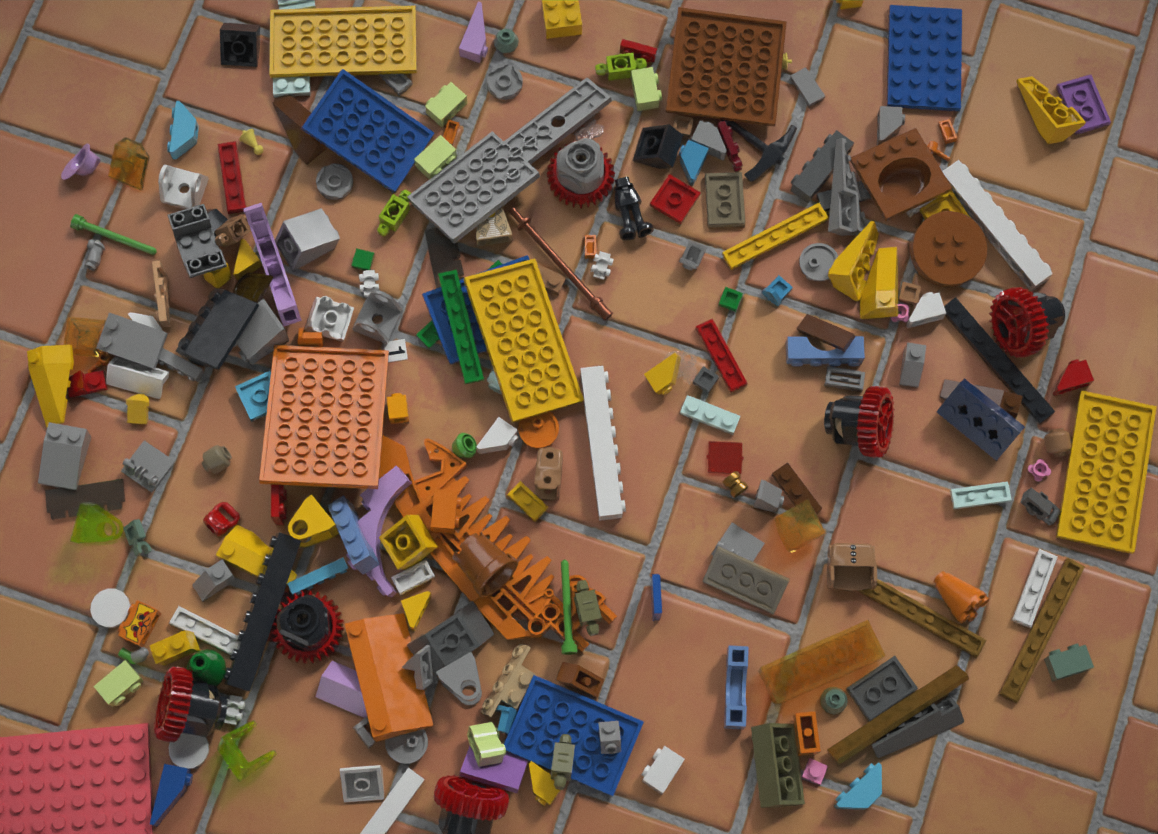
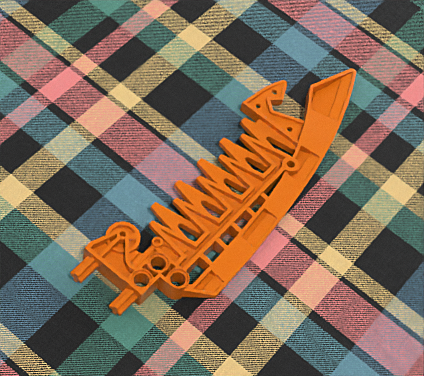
M382 435L379 477H383L395 466H398L412 484L397 497L394 504L402 517L406 515H419L438 546L430 553L431 556L470 602L473 601L482 615L507 640L531 637L541 638L551 628L565 641V634L559 629L560 625L564 624L563 602L554 595L552 589H547L555 577L550 574L536 584L552 561L548 556L527 570L525 569L534 556L529 554L519 561L516 571L507 583L498 590L499 593L495 597L492 595L480 597L474 590V584L453 560L454 552L444 538L460 554L462 549L459 546L472 534L477 533L480 535V532H482L485 537L490 536L489 540L495 543L510 522V519L504 516L485 529L492 519V515L489 513L473 524L489 503L490 499L488 497H482L466 509L464 508L472 496L467 494L461 499V507L456 509V516H460L459 521L466 516H469V519L459 533L455 530L454 534L431 532L432 517H430L426 509L433 505L434 489L458 491L459 496L468 484L469 479L464 476L456 481L454 478L467 467V463L445 446L427 438L424 440V445L430 461L441 462V471L414 481L405 446ZM511 534L495 543L505 554H511L518 560L531 539L525 536L506 550L505 548L513 538ZM571 575L569 580L572 635L577 648L583 652L590 644L577 632L581 626L574 597L576 593H579L576 588L577 582L586 580V578L581 575ZM530 576L531 580L521 594H519L513 587ZM595 590L601 617L610 625L618 616L604 604L607 598ZM503 597L513 605L508 612L499 603ZM548 610H554L556 616L548 618L545 613ZM519 611L529 621L528 630H525L512 617L515 612ZM540 624L542 630L534 632L531 629L532 625Z

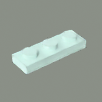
M689 395L686 396L680 411L681 415L732 435L740 419V416Z
M1008 481L950 490L953 510L1005 503L1012 500Z

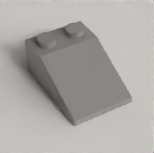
M109 313L96 349L155 369L168 333Z
M49 422L43 443L38 484L77 491L91 440V435L87 429Z

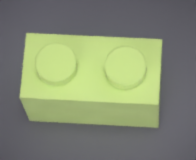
M653 67L631 70V83L637 111L659 108L662 94L661 90H657L656 84H659L657 73L653 71Z
M450 82L439 90L438 95L427 101L425 106L426 114L440 127H443L447 124L448 119L451 120L468 104L467 95Z
M440 135L414 159L415 167L430 180L457 159V152Z
M125 660L93 687L108 705L113 707L123 703L126 699L125 696L130 692H136L144 680Z

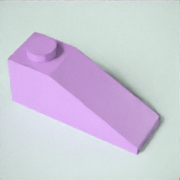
M478 2L459 46L460 57L480 63L482 57H486L488 47H486L482 3Z

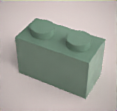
M1077 643L1068 646V650L1063 652L1060 649L1049 652V656L1044 661L1052 682L1094 668L1086 645L1079 647Z

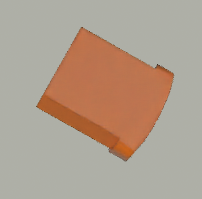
M299 328L298 346L324 347L322 332H305V328Z

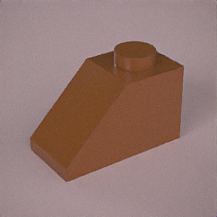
M562 662L556 677V681L595 698H598L604 682L603 678L580 665Z

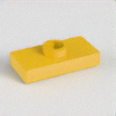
M521 481L507 494L534 522L548 509V506Z

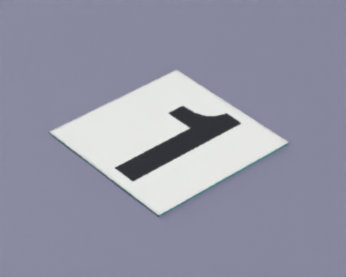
M405 339L389 341L388 344L384 343V349L389 350L388 362L408 359Z

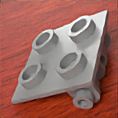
M143 441L130 459L126 458L123 461L124 467L121 472L152 493L175 461L146 441Z
M731 523L711 555L714 556L719 546L753 562L765 543L734 523Z

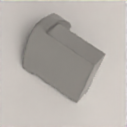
M367 716L355 725L353 729L369 749L375 744V741L364 728L369 723Z

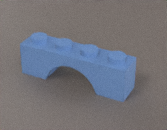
M855 336L845 352L837 348L830 351L819 350L811 345L807 337H787L786 364H791L795 367L802 366L803 364H810L811 366H821L822 364H829L830 366H840L841 364L859 366L865 359L864 336Z
M344 495L328 504L329 511L353 566L362 574L379 566L380 564L374 550L365 539L359 527L358 520L360 519L354 505Z
M728 646L724 729L744 730L746 727V678L749 650L747 646Z

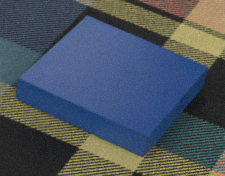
M652 574L651 578L653 621L660 620L662 615L659 574Z

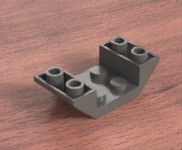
M204 204L167 215L186 272L190 278L227 267L222 251L215 243V236Z
M472 601L458 610L456 614L406 645L413 656L426 645H430L433 675H435L438 670L482 645L494 633Z

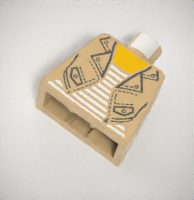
M503 208L498 209L476 227L477 247L512 241V232Z

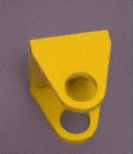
M312 494L304 500L288 525L289 534L294 539L303 540L312 537L310 541L300 543L299 547L304 548L334 538L339 534L336 524ZM300 521L293 531L292 528L295 522ZM301 529H307L305 534L297 535Z

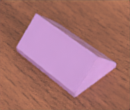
M331 661L321 676L316 698L363 718L367 717L356 670Z

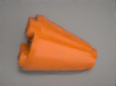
M945 571L940 572L933 581L936 584V589L959 623H964L967 620L969 622L973 621L978 615L976 611L989 602L985 592Z

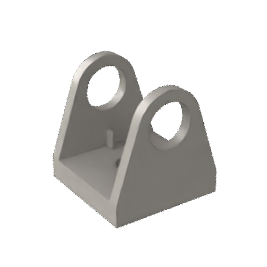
M373 290L367 296L352 329L355 332L388 344L403 310L389 294L380 290ZM375 316L383 318L380 324H375L372 320Z
M471 652L436 672L441 684L463 704L471 706L480 701L482 690L476 661ZM467 686L476 688V692L471 696H466L462 693L463 689Z

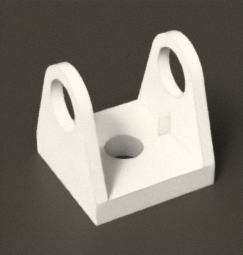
M163 165L158 179L160 200L164 204L183 209L198 206L202 200L209 178L199 173ZM183 186L190 187L187 193H181L180 188Z

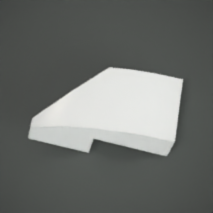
M128 313L132 321L163 331L153 316Z

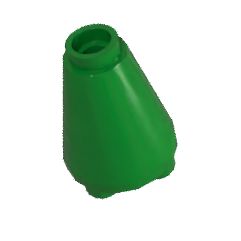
M208 649L195 653L187 664V669L192 672L193 681L207 683V685L216 687L223 681L227 668L226 661L221 654Z

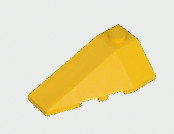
M1034 77L1017 79L1016 82L1038 132L1048 144L1063 142L1085 125L1086 122L1073 107L1068 108L1062 104L1060 97H1053L1048 93L1049 89Z
M874 221L868 223L835 259L828 271V277L833 287L855 301L860 300L866 285V280H864L865 273L870 271V255H874L879 236Z
M897 247L878 248L860 299V319L898 316Z
M72 345L40 346L27 351L28 369L46 427H48L49 422L63 424L68 402L66 392L67 387L70 388L71 381H68L69 374L74 366Z
M236 525L224 538L216 556L219 560H223L225 563L257 578L259 573H263L265 566L262 563L265 555H269L271 549L254 532ZM292 569L287 583L295 580L298 576ZM286 584L284 591L289 593L290 589L288 584Z

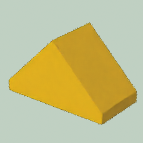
M241 239L233 273L236 280L262 267L260 259L245 239Z
M429 591L401 600L410 628L413 631H416L432 597Z

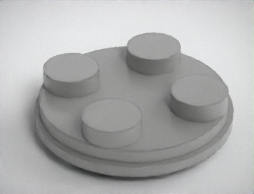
M811 244L800 255V268L809 280H828V271L838 257V254L827 244Z
M424 729L386 739V750L390 757L399 763H414L422 758L427 750V734Z

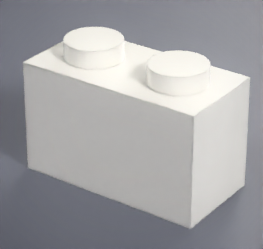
M666 746L662 750L657 749L652 757L655 760L651 767L647 765L641 774L644 777L642 782L661 795L685 760Z

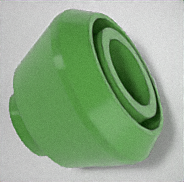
M460 433L452 443V451L460 458H471L477 450L476 441L471 435Z

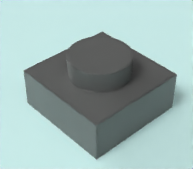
M703 366L693 380V384L709 393L719 379V376Z

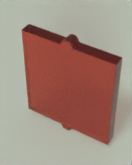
M709 441L708 455L706 456L708 459V473L732 474L738 471L739 474H742V461L744 460L742 456V443Z

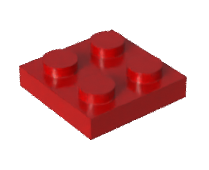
M669 174L650 202V206L682 224L700 197L701 192Z
M271 484V518L276 526L284 525V520H287V508L284 505V501H287V489H285L284 485Z

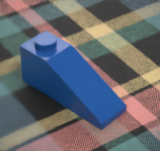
M164 764L150 825L158 827L187 791V787L191 786L193 774H191L190 769Z

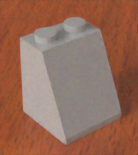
M321 208L283 221L275 242L290 268L294 271L333 250L340 237L338 231L330 223L328 215Z
M264 299L257 303L259 304L258 309L234 345V347L238 346L241 351L238 353L243 361L248 360L251 365L274 351V345H283L289 341L285 328Z

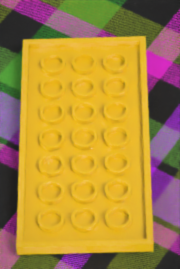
M416 5L270 10V78L338 76L342 69L351 75L417 73Z
M536 259L464 277L463 280L511 422L583 402L584 399Z
M1083 390L1079 392L1071 441L1072 447L1069 453L1056 538L1130 554L1135 553L1157 406Z

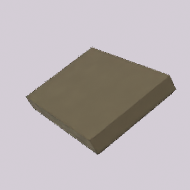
M742 172L705 173L708 228L745 226Z

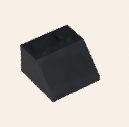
M223 23L220 28L221 65L258 66L261 43L260 25Z
M670 124L643 128L633 161L658 169L673 168L683 134Z

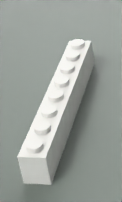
M958 160L942 172L952 186V192L970 218L980 226L985 237L1027 288L1032 292L1048 281L1053 274L1050 266L1041 260L1036 249L1031 248L1026 237L1020 234L1015 224L1004 215L1003 209L993 202L992 196L983 190L979 180L969 173L968 167Z
M603 366L580 368L599 521L622 518L623 512H626L625 500H621L620 493H623L622 481H618L621 469L620 463H616L615 456H618V446L613 443L616 431L615 426H611L610 421L614 417L613 409L609 408L608 401H611L610 389L606 390V383H609L608 371L604 372Z

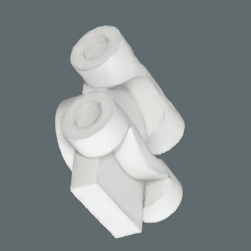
M601 251L599 255L595 254L593 261L597 263L591 267V272H594V278L604 280L605 276L609 277L611 270L607 269L608 265L612 266L614 260L610 258L611 254Z
M375 270L363 271V274H359L360 282H364V285H360V292H364V297H367L373 290H379V284H375V281H379V274L375 273Z
M230 695V699L227 698L228 708L224 723L237 725V721L242 720L243 713H240V709L245 707V702L242 701L243 697Z

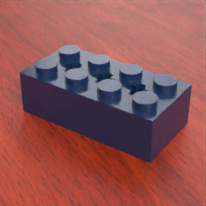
M965 378L936 411L996 461L1025 428L1024 425Z

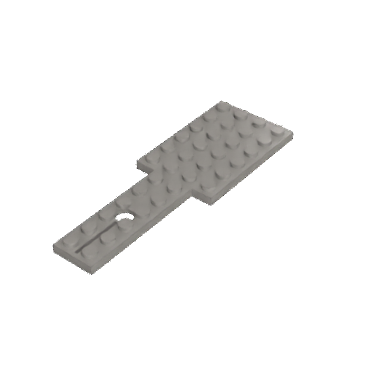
M585 78L505 141L500 139L494 132L489 133L437 175L407 196L409 202L455 244L536 181L540 174L531 164L611 103V97L589 78ZM554 119L565 120L564 125L561 127H554L551 124Z

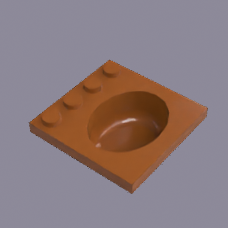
M916 128L851 157V164L885 221L952 191V186Z

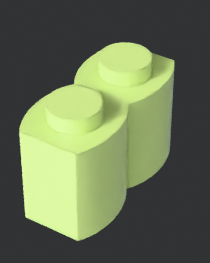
M492 722L472 725L468 728L467 738L479 767L502 763L503 757L506 755L505 745L501 744L499 740L498 728H495Z

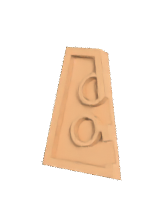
M152 261L153 280L156 289L154 296L155 302L158 305L156 319L157 322L160 321L162 327H171L167 273L160 261Z

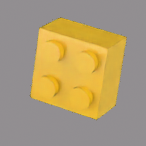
M541 0L546 39L582 35L579 0Z
M406 515L379 537L398 570H405L416 565L438 547L419 515Z

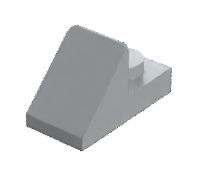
M426 645L402 666L403 669L415 672L416 689L424 690L434 682L430 645Z

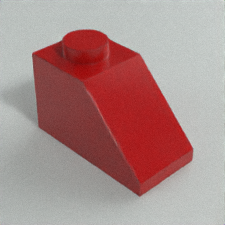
M1079 359L1068 363L1053 391L1054 396L1088 387L1092 384L1094 378L1087 360L1079 361Z

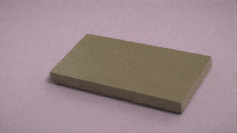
M718 546L702 582L774 614L790 579Z

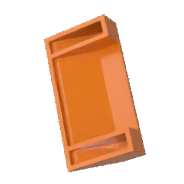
M405 614L364 618L346 623L345 628L374 741L379 742L434 726L425 691L416 689L415 672L402 668L413 657V654L406 645L411 642Z

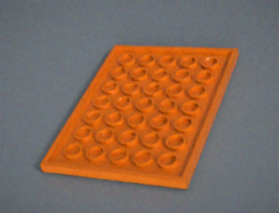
M274 345L259 476L260 484L378 489L389 350Z

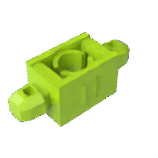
M633 53L606 56V64L600 63L595 65L596 74L605 75L607 73L608 81L631 78V70L647 68L646 59L637 58V60H634ZM623 65L624 68H618L617 66Z
M403 190L399 197L394 194L391 196L378 216L380 225L377 232L379 235L386 236L390 229L395 232L410 211L407 196L411 192ZM399 210V213L397 215H392L390 217V213L392 211Z

